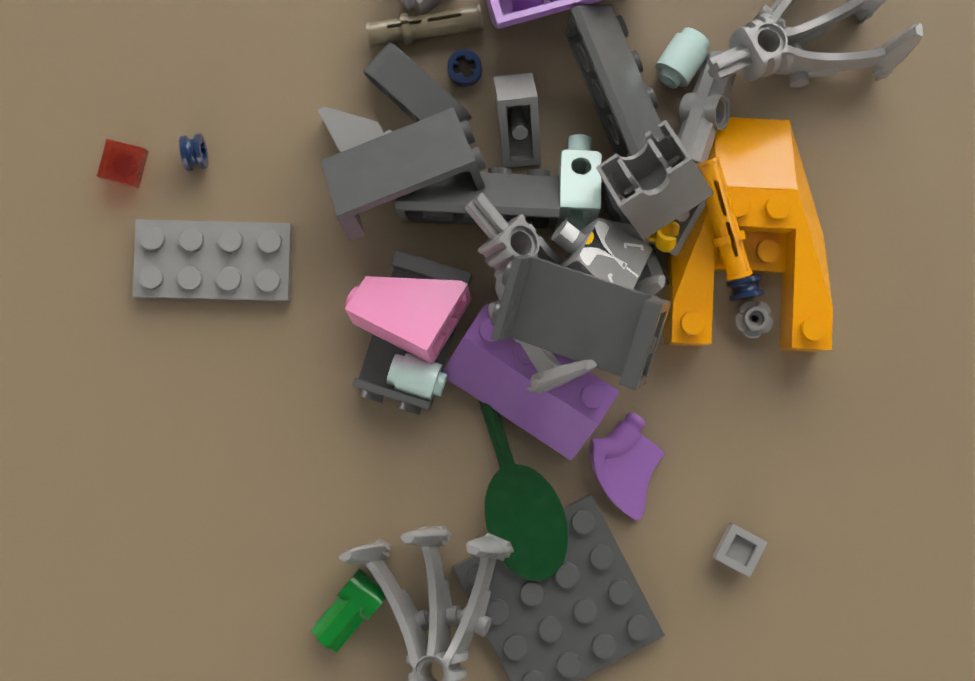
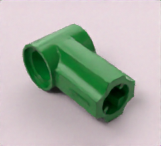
M360 568L336 595L338 599L325 611L311 630L322 645L336 653L363 620L368 621L386 599L379 584Z

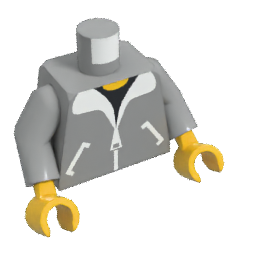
M597 218L582 230H578L565 220L555 230L551 240L567 252L561 263L562 266L634 289L653 250L649 243L655 242L656 247L662 252L673 250L677 240L675 236L679 234L680 226L677 222L672 221L643 240L632 224Z

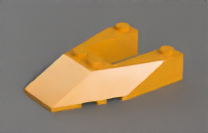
M730 117L725 129L717 130L708 160L716 157L721 159L720 162L731 196L739 230H744L746 236L742 241L752 272L782 274L779 350L809 352L832 350L833 305L824 235L790 120ZM707 205L704 207L678 256L668 252L667 280L669 285H666V300L671 301L664 328V344L706 346L712 344L714 270H726L719 246L715 247L713 243V238H716Z

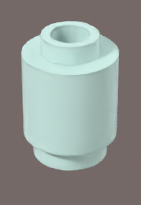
M685 27L681 33H676L655 64V68L658 71V79L670 88L675 89L678 86L687 87L708 56L709 40L699 31L689 27Z
M406 353L405 356L395 354L386 383L395 386V391L431 402L434 395L441 397L448 374L441 372L443 364L437 362L430 364L409 353Z

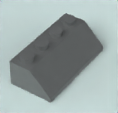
M611 4L578 5L571 8L565 36L613 152L621 157L635 155L645 145V133L651 131L654 138L657 139L663 135V132L658 126L660 120L655 111V108L658 107L656 95L651 86H645L640 74L643 72L641 59L636 50H630L626 41L628 37L626 23L621 15L616 16Z
M492 167L488 169V173L480 172L485 188L477 190L470 170H466L396 198L395 210L401 222L478 225L465 210V206L480 193H483L506 222L519 214H523L526 218L525 221L528 224H532L534 228L555 229L560 215L559 176H550V171L543 169L527 170V175L511 174L512 170L509 168Z

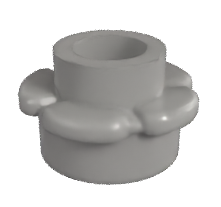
M753 300L742 303L739 306L738 313L735 315L737 329L744 333L746 337L753 339L761 337L762 333H768L773 326V318L770 316L771 309L762 301L755 303ZM753 315L757 316L758 321L756 323H753L751 321V317Z

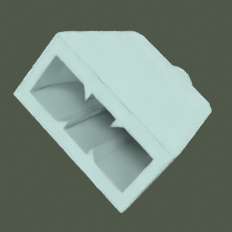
M575 134L569 136L568 150L561 151L557 176H559L560 215L555 230L565 220L578 230H582L599 216L601 210V176L596 167L601 164L602 155L598 151H591L592 138L588 135Z

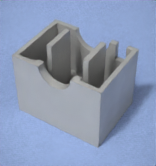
M666 120L658 125L663 132V135L655 139L651 131L645 133V145L638 153L629 157H621L616 153L596 167L617 205L643 240L714 194L694 160Z

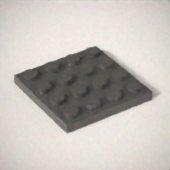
M591 494L563 507L568 526V547L561 567L553 576L541 581L528 580L514 573L503 561L496 559L489 587L491 595L485 616L492 618L487 636L510 681H580L665 636ZM474 555L454 564L452 567L468 599L474 586L480 557Z

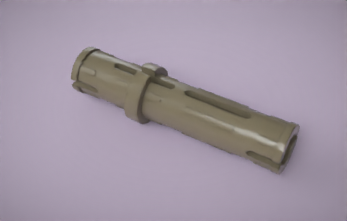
M480 4L414 16L402 13L399 14L400 18L371 23L366 22L370 48L386 45L389 42H404V45H410L412 40L484 29Z

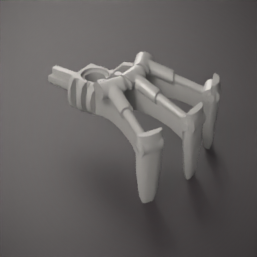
M776 0L771 7L765 4L754 17V21L747 23L732 34L729 41L730 50L707 60V64L710 67L707 72L711 78L715 77L717 81L741 70L748 81H754L774 73L784 74L789 77V86L798 88L808 85L809 78L836 75L838 71L872 67V75L875 77V82L880 79L887 78L893 72V69L903 62L920 43L923 37V26L921 23L913 24L896 34L885 44L869 51L851 53L805 51L802 45L825 33L828 27L854 13L860 23H863L874 15L873 13L886 0H848L844 5L792 28L785 25L786 20L782 16L795 0Z
M480 193L465 206V210L489 237L477 251L486 257L485 262L489 267H494L496 270L494 274L496 277L495 290L499 300L489 304L488 312L491 317L496 304L502 301L505 286L502 284L503 273L507 264L513 261L514 256L531 255L561 265L563 258L556 254L541 236L536 234V229L532 224H528L525 221L526 218L523 214H519L506 222L483 193ZM658 274L639 279L634 289L655 295L664 287L666 277L665 275ZM514 339L516 343L520 342L538 373L531 376V386L526 388L530 392L541 394L558 388L591 372L597 366L593 360L575 361L561 365L552 352Z
M446 526L421 527L417 530L405 532L400 536L403 543L421 546L428 581L429 611L427 609L421 611L417 609L407 591L401 589L383 561L390 556L391 544L379 539L374 543L351 548L339 556V560L344 563L365 565L385 594L404 637L408 651L406 663L413 668V671L408 673V681H437L431 672V666L434 661L438 662L443 668L444 677L442 681H462V678L467 677V670L465 667H461V662L469 660L467 649L471 645L474 634L484 637L490 628L492 618L485 616L491 595L489 587L496 559L504 561L514 551L511 542L487 533L484 537L482 536L466 543L467 552L480 557V562L468 604L463 610L459 606H452L448 580L444 578L439 546H446L447 541L450 540L452 535ZM450 626H458L449 646ZM429 629V635L427 638L425 631Z

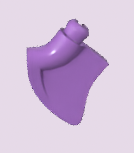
M630 412L626 415L624 422L620 421L607 437L592 438L590 440V460L594 475L606 496L626 515L634 520H639L644 514L649 479L665 453L640 433L646 425L645 420L639 415Z

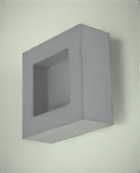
M729 522L712 557L751 577L768 542Z

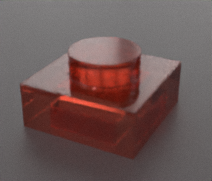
M106 139L97 177L139 188L149 151L143 147Z

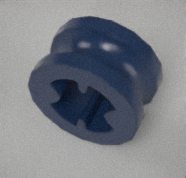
M458 50L448 60V74L456 85L469 87L476 84L481 78V60L472 50ZM465 59L467 64L474 63L476 69L471 68L472 75L464 78L462 73L455 74L454 67L459 68L458 61Z
M201 133L195 134L193 139H189L186 135L181 136L179 148L185 169L192 171L196 165L200 166L201 169L208 168V152L203 135Z
M761 275L726 282L727 287L732 289V295L729 296L730 302L765 295L764 289L759 288V282L762 280Z

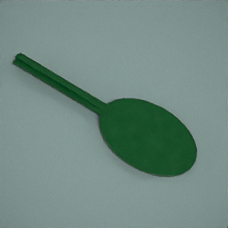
M479 401L500 466V470L491 479L485 496V521L488 533L511 542L514 551L503 562L514 573L528 580H545L559 570L567 552L568 526L563 506L553 487L540 473L528 466L515 464L499 413L493 410L487 403L484 404Z

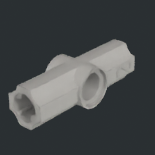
M723 51L710 52L702 64L693 93H686L680 104L679 117L682 125L677 137L695 164L708 160L717 130H724L730 118L731 106L729 95L737 73L717 81L715 77L711 78L707 72L710 69L707 60L723 53Z

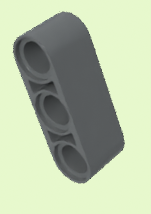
M390 42L363 70L365 76L415 122L453 107L459 122L469 121L472 118L469 112L397 46Z

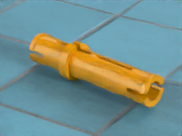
M716 157L696 165L714 193L705 200L716 238H713V243L715 247L719 246L727 274V281L752 275L753 273L750 269L742 241L746 236L744 230H739L731 196L721 166V159Z

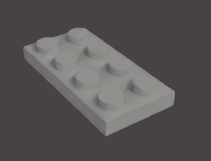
M135 219L132 297L291 302L293 225L291 223Z

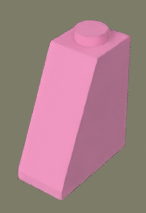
M365 276L359 287H354L349 293L345 311L354 325L433 364L472 298L468 284L461 280Z

